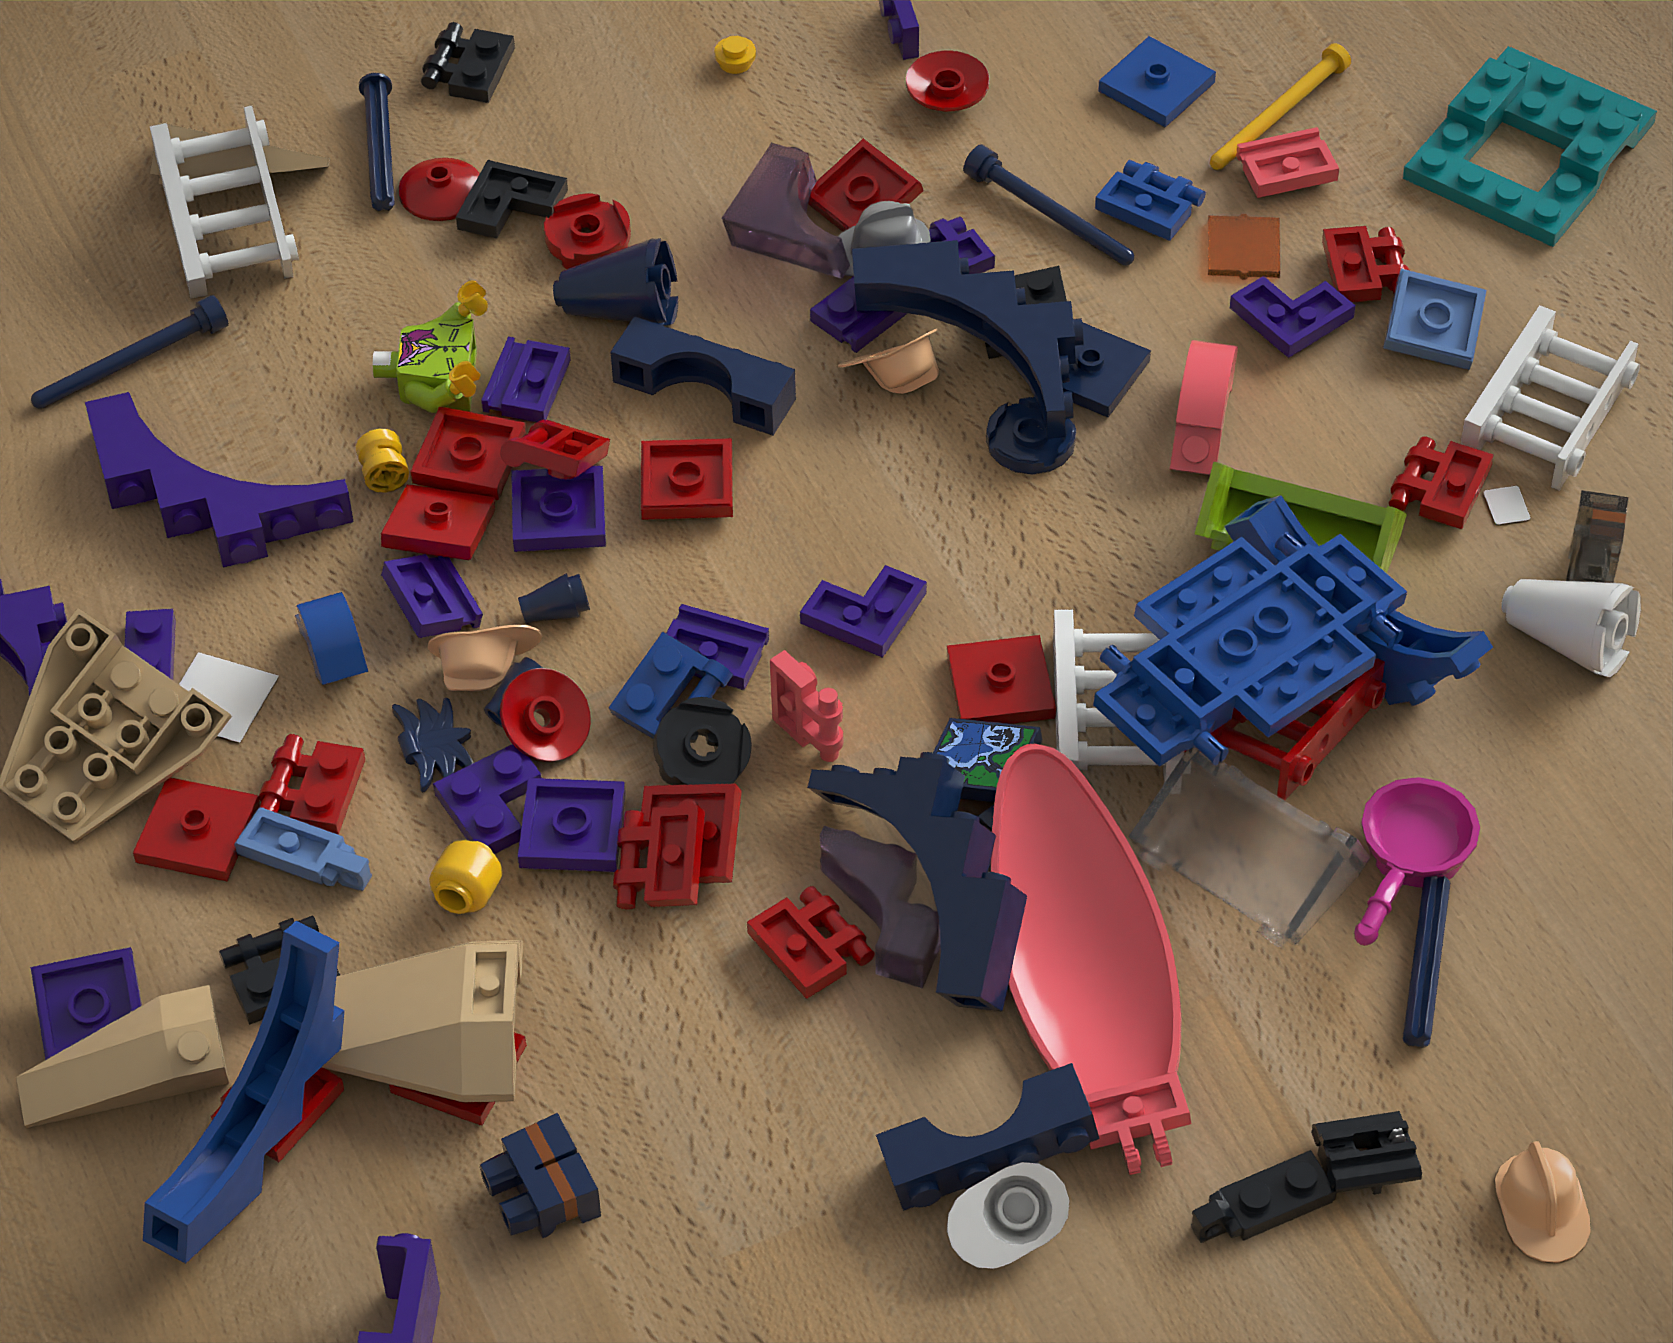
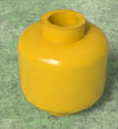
M469 840L454 841L444 849L429 877L431 891L438 904L451 913L477 912L486 906L502 877L501 864L492 850L484 843Z

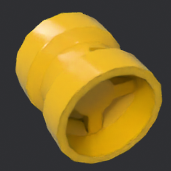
M376 429L363 434L358 439L355 446L359 462L363 466L362 473L366 486L370 490L383 493L400 488L407 481L409 470L406 459L402 456L399 436L389 429Z

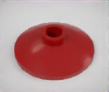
M952 50L936 51L926 54L913 62L906 74V88L909 95L926 108L944 112L959 111L977 104L984 98L989 89V73L981 61L969 54Z
M429 159L416 164L404 174L399 184V198L403 207L418 218L429 221L456 219L460 208L480 173L475 167L459 159Z
M536 668L523 672L510 682L501 699L500 717L508 739L521 753L534 760L556 762L566 759L576 753L588 737L591 715L587 699L579 686L559 671ZM534 712L539 713L544 718L543 727L536 722Z

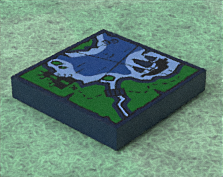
M950 718L933 753L947 757L949 764L965 775L960 799L995 802L997 783L1007 759L1020 747L1026 744L1040 745L1043 739L1040 727Z

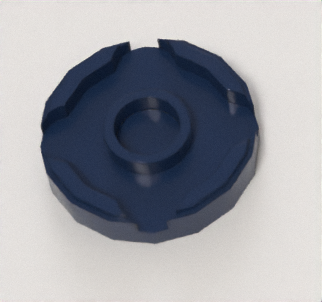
M1035 397L1020 398L1019 403L1008 406L1007 402L999 406L990 416L986 430V443L990 455L1001 466L1017 473L1031 475L1045 473L1064 465L1073 454L1076 443V427L1070 419H1065L1066 437L1047 438L1042 412Z

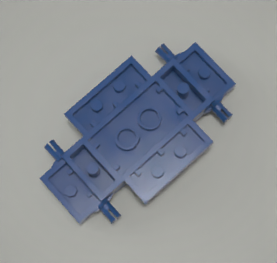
M1286 532L1278 538L1275 548L1280 550L1287 558L1276 565H1273L1243 537H1240L1136 604L1134 617L1160 640L1134 656L1132 661L1125 657L1115 645H1110L1109 648H1106L1100 655V661L1105 663L1117 676L1113 682L1095 693L1093 706L1159 767L1184 750L1197 748L1213 765H1218L1219 761L1222 762L1226 758L1229 750L1211 735V732L1231 720L1234 707L1265 736L1270 737L1374 666L1376 654L1356 636L1363 632L1373 631L1388 647L1391 648L1394 644H1398L1404 632L1392 624L1386 616L1405 603L1407 591L1341 534L1324 545L1313 547L1310 544L1303 546L1289 532Z

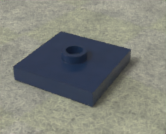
M1082 322L1084 345L1075 346L1076 364H1069L1070 382L1062 383L1063 392L1072 391L1074 404L1109 417L1150 362L1151 350Z

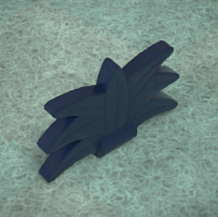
M449 698L443 699L440 714L426 701L417 699L420 720L406 708L397 704L392 705V712L404 730L398 736L400 748L405 762L410 765L415 764L420 774V790L423 793L431 785L435 768L440 772L442 778H445L455 773L456 764L462 768L473 764L470 755L461 745L471 738V730L469 728H453V710Z

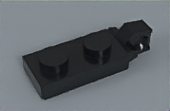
M1310 1150L1220 1188L1219 1191L1209 1196V1203L1192 1211L1191 1228L1200 1243L1228 1232L1231 1238L1240 1236L1244 1241L1333 1203L1336 1198V1191L1334 1188H1331L1325 1171Z

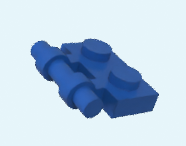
M1128 160L1124 166L1123 173L1117 171L1098 193L1095 200V209L1171 241L1191 216L1192 205L1197 207L1202 205L1206 192L1194 187L1191 180L1182 176H1178L1175 179L1159 172V167L1151 163L1145 162L1142 165Z

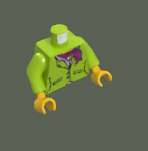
M468 281L458 291L457 298L459 302L452 305L440 317L421 325L404 327L401 330L399 351H374V378H397L400 400L405 404L416 405L430 413H437L439 407L471 411L472 396L476 392L474 381L479 380L481 374L475 368L477 345L474 321L471 319L470 313L480 316L487 311L488 303L483 298L486 295V290L476 281Z

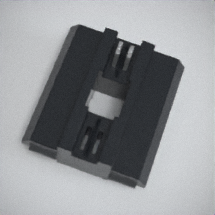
M1400 1111L1312 1124L1311 1133L1316 1146H1319L1317 1155L1328 1177L1331 1188H1334L1336 1193L1371 1187L1373 1195L1381 1194L1383 1185L1422 1179L1421 1165L1416 1155L1417 1147L1415 1142L1411 1141L1409 1137L1408 1124L1406 1120L1403 1121ZM1361 1148H1366V1149H1367V1150L1359 1151V1149H1361Z

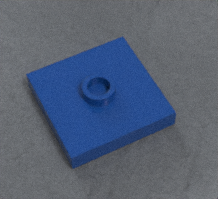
M1148 36L1099 80L1098 91L1166 127L1215 83L1216 71Z

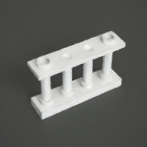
M252 106L244 107L246 128L180 141L179 137L170 138L167 123L150 126L153 148L191 299L208 295L205 279L213 278L212 273L280 259L284 279L293 277L291 261L299 260L293 234L285 236L263 151V146L269 145L264 120L256 121ZM251 145L256 166L189 179L188 175L182 177L179 175L177 164L185 163L184 158ZM256 183L261 184L265 204L200 218L198 214L189 215L186 202L194 201L193 196ZM270 221L275 239L274 243L208 256L207 252L201 254L198 252L196 241L202 240L205 234Z
M1539 305L1465 418L1461 444L1481 450L1486 441L1492 443L1494 440H1497L1555 464L1551 487L1560 490L1569 475L1576 477L1586 456V451L1584 450L1624 387L1631 389L1640 370V364L1635 362L1638 343L1630 341L1618 360L1557 337L1558 332L1552 330L1556 311ZM1551 353L1608 377L1601 388L1598 389L1540 366L1539 359L1541 355L1548 357ZM1531 382H1534L1590 405L1582 418L1525 396L1521 394L1520 388L1523 383L1530 385ZM1514 410L1569 432L1571 435L1564 447H1561L1502 423L1501 417L1505 412L1511 414Z
M1054 610L1053 662L1056 749L1070 759L1079 770H1087L1088 765H1157L1138 746H1087V741H1078V732H1086V727H1116L1097 708H1086V703H1077L1076 694H1084V690L1102 689L1113 682L1117 674L1112 670H1084V666H1075V657H1083V652H1103L1110 645H1115L1120 652H1142L1160 639L1153 633L1083 634V629H1074L1073 610ZM1184 751L1163 764L1164 790H1174L1176 770H1184L1185 767Z

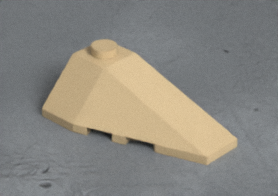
M167 124L170 138L179 137L180 141L214 134ZM251 145L184 158L185 163L177 164L180 177L188 175L189 179L256 166ZM263 146L269 173L329 167L330 158L275 146ZM154 152L150 174L160 175ZM161 176L159 177L158 184H162Z
M207 985L158 996L17 1076L16 1082L25 1128L229 1084L210 986Z

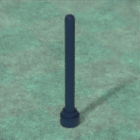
M980 144L976 146L967 156L963 171L977 182H995L1118 263L1130 265L1134 261L1132 250L1003 168L1002 162L998 160V154L985 145Z
M210 295L196 302V308L190 310V316L34 392L31 396V403L35 408L42 409L195 332L200 331L203 334L209 331L213 334L229 326L225 311L214 295Z

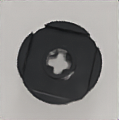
M708 697L689 698L681 702L679 706L671 709L662 718L654 735L653 752L655 761L659 766V774L667 784H734L742 774L751 756V736L745 723L741 724L739 719L732 714L734 710L726 703ZM698 735L706 737L708 745L714 746L715 751L708 752L706 756H700L696 753V750L691 748L690 743H695Z

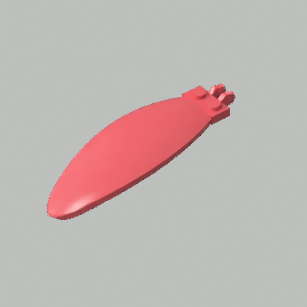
M1026 744L1017 749L1007 759L1001 771L995 794L992 833L996 835L991 856V872L1010 877L1012 879L1011 884L1027 895L1008 984L1013 1002L1033 1045L1049 1070L1051 1071L1070 1063L1073 1064L1092 1111L1099 1135L1098 1140L1089 1143L1090 1149L1120 1143L1128 1173L1133 1175L1141 1173L1140 1166L1142 1165L1139 1151L1135 1148L1133 1139L1151 1135L1155 1158L1160 1163V1166L1172 1165L1171 1152L1164 1131L1190 1125L1191 1118L1177 1075L1180 1061L1182 1025L1178 978L1169 935L1149 881L1129 842L1083 773L1070 759L1055 748L1039 744Z

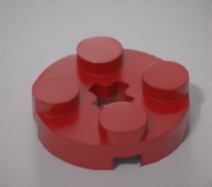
M592 193L573 195L559 201L553 207L554 213L549 219L546 216L544 221L545 243L548 250L554 257L561 260L562 266L565 269H569L627 248L631 238V228L628 212L623 205L613 199V205L600 201V195ZM584 227H589V229L593 232L582 233L581 229Z

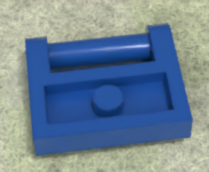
M662 632L613 700L609 709L612 715L654 739L660 721L669 712L695 673L703 678L688 699L694 697L712 698L719 687L724 688L728 684L733 674L721 663L706 658Z

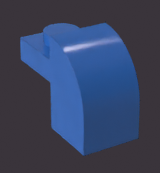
M342 592L296 605L299 614H296L295 618L299 632L307 642L316 677L322 685L368 672L358 632Z

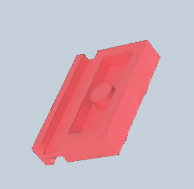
M1318 127L1237 144L1236 157L1238 161L1241 160L1243 171L1257 198L1338 181L1339 167L1326 142L1320 139Z

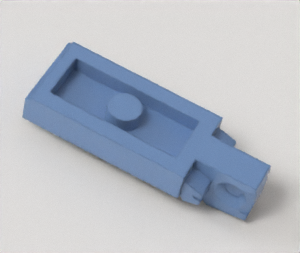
M261 807L258 808L234 844L238 855L321 885L324 883L327 886H334L338 881L342 886L363 891L372 877L368 865L369 860L356 855L354 848L345 844L343 836Z

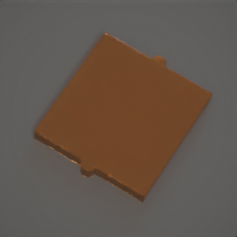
M1241 214L1240 216L1208 215V275L1239 276L1242 280H1246L1248 277L1262 276L1280 278V218L1248 217L1247 214Z

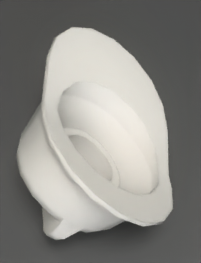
M1021 1162L991 1175L968 1188L955 1200L948 1214L947 1233L952 1248L962 1260L979 1268L995 1269L1014 1262L1046 1244L1062 1230L1069 1211V1197L1065 1185L1054 1171L1037 1163Z

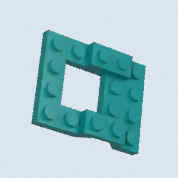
M1508 46L1497 60L1490 57L1448 105L1447 118L1404 166L1403 179L1554 247L1595 197L1610 164L1626 145L1634 149L1655 123L1657 111ZM1502 122L1565 150L1561 154L1559 168L1539 192L1469 162Z

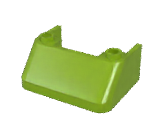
M1213 462L1194 533L1195 535L1213 539L1211 549L1220 551L1233 542L1224 527L1256 502L1281 495L1300 524L1318 546L1324 545L1341 534L1385 573L1388 572L1407 513L1394 507L1387 506L1385 508L1237 470L1222 463Z

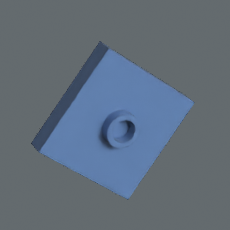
M1401 269L1397 278L1383 348L1469 370L1474 358L1487 290Z

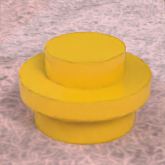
M730 36L722 39L717 43L714 50L715 59L721 69L731 74L746 72L756 58V48L753 42L741 36Z

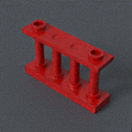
M1376 658L1371 669L1340 689L1344 693L1336 702L1326 698L1308 710L1321 717L1312 727L1294 720L1276 733L1297 742L1288 753L1235 730L1234 728L1239 722L1245 723L1248 720L1235 707L1231 720L1211 732V735L1223 746L1279 770L1277 797L1286 800L1299 785L1305 786L1309 782L1315 768L1370 709L1375 710L1381 704L1386 692V683L1382 682L1385 662ZM1197 748L1184 750V756L1200 763L1206 758Z

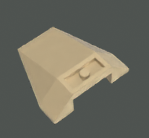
M78 608L48 645L0 776V791L76 843L202 756L232 716L194 688H191L190 691L186 690L124 647L115 633Z
M523 940L470 941L337 976L334 1005L345 1010L341 1050L325 1063L322 1068L460 1102L514 1101L517 1063L514 1025L517 984H521Z

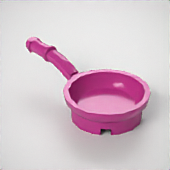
M1420 777L1395 780L1379 788L1365 804L1361 822L1370 855L1372 852L1376 858V867L1385 875V878L1379 885L1375 895L1369 898L1364 916L1355 927L1354 937L1360 945L1367 946L1376 941L1385 916L1391 912V904L1402 885L1419 888L1423 887L1425 877L1445 876L1448 879L1452 878L1477 847L1480 824L1475 808L1461 792L1441 781Z

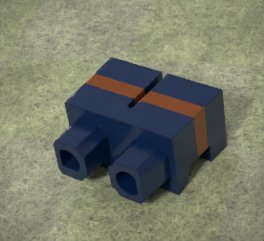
M558 1113L502 1138L503 1153L480 1164L482 1180L491 1196H495L513 1187H516L520 1194L499 1203L501 1216L511 1236L537 1227L542 1238H545L554 1232L556 1225L579 1217L581 1223H585L601 1216L598 1188L582 1157L577 1153V1148Z

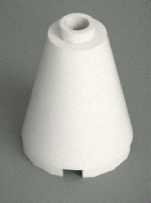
M1520 579L1514 586H1509L1505 591L1502 599V611L1506 613V620L1510 625L1591 672L1611 677L1618 672L1629 654V651L1622 650L1621 648L1626 635L1632 637L1636 635L1641 603L1639 592L1632 590L1634 587L1624 583Z

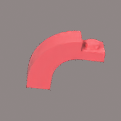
M1196 340L1191 341L1176 416V430L1170 470L1210 475L1213 462H1218L1227 400L1233 385L1238 351L1237 346Z

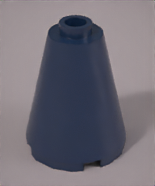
M652 238L564 270L560 273L559 280L554 281L553 284L555 303L558 307L562 306L567 315L631 322L635 316L650 322L660 323L663 326L674 324L678 312V296L670 297L671 282L678 281L670 247L666 241H661V238Z

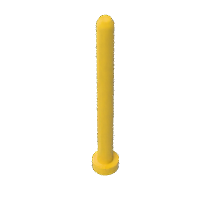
M1337 43L1330 44L1323 50L1322 60L1211 156V167L1215 170L1223 169L1236 158L1237 144L1255 141L1333 72L1337 74L1344 72L1351 65V57L1348 51Z

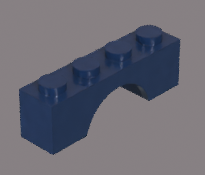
M635 316L610 352L614 383L650 395H654L660 390L678 383L697 382L710 385L720 390L731 402L733 423L774 436L796 400L795 369L779 362H772L745 353L739 349H732L705 340L702 337L690 335L665 327L660 323L650 322Z
M1072 1063L1024 1080L1021 1099L1012 1116L1001 1126L988 1133L968 1137L956 1136L941 1131L926 1117H922L876 1134L903 1211L913 1207L930 1206L941 1197L962 1189H968L1008 1166L1021 1162L1038 1164L1039 1161L1060 1153L1080 1151L1088 1143L1099 1139L1092 1111Z

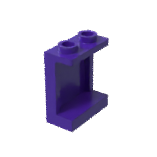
M408 1233L397 1234L394 1237L379 1236L376 1250L386 1297L398 1299L392 1333L359 1331L357 1343H432L441 1292L431 1239H421L416 1235Z

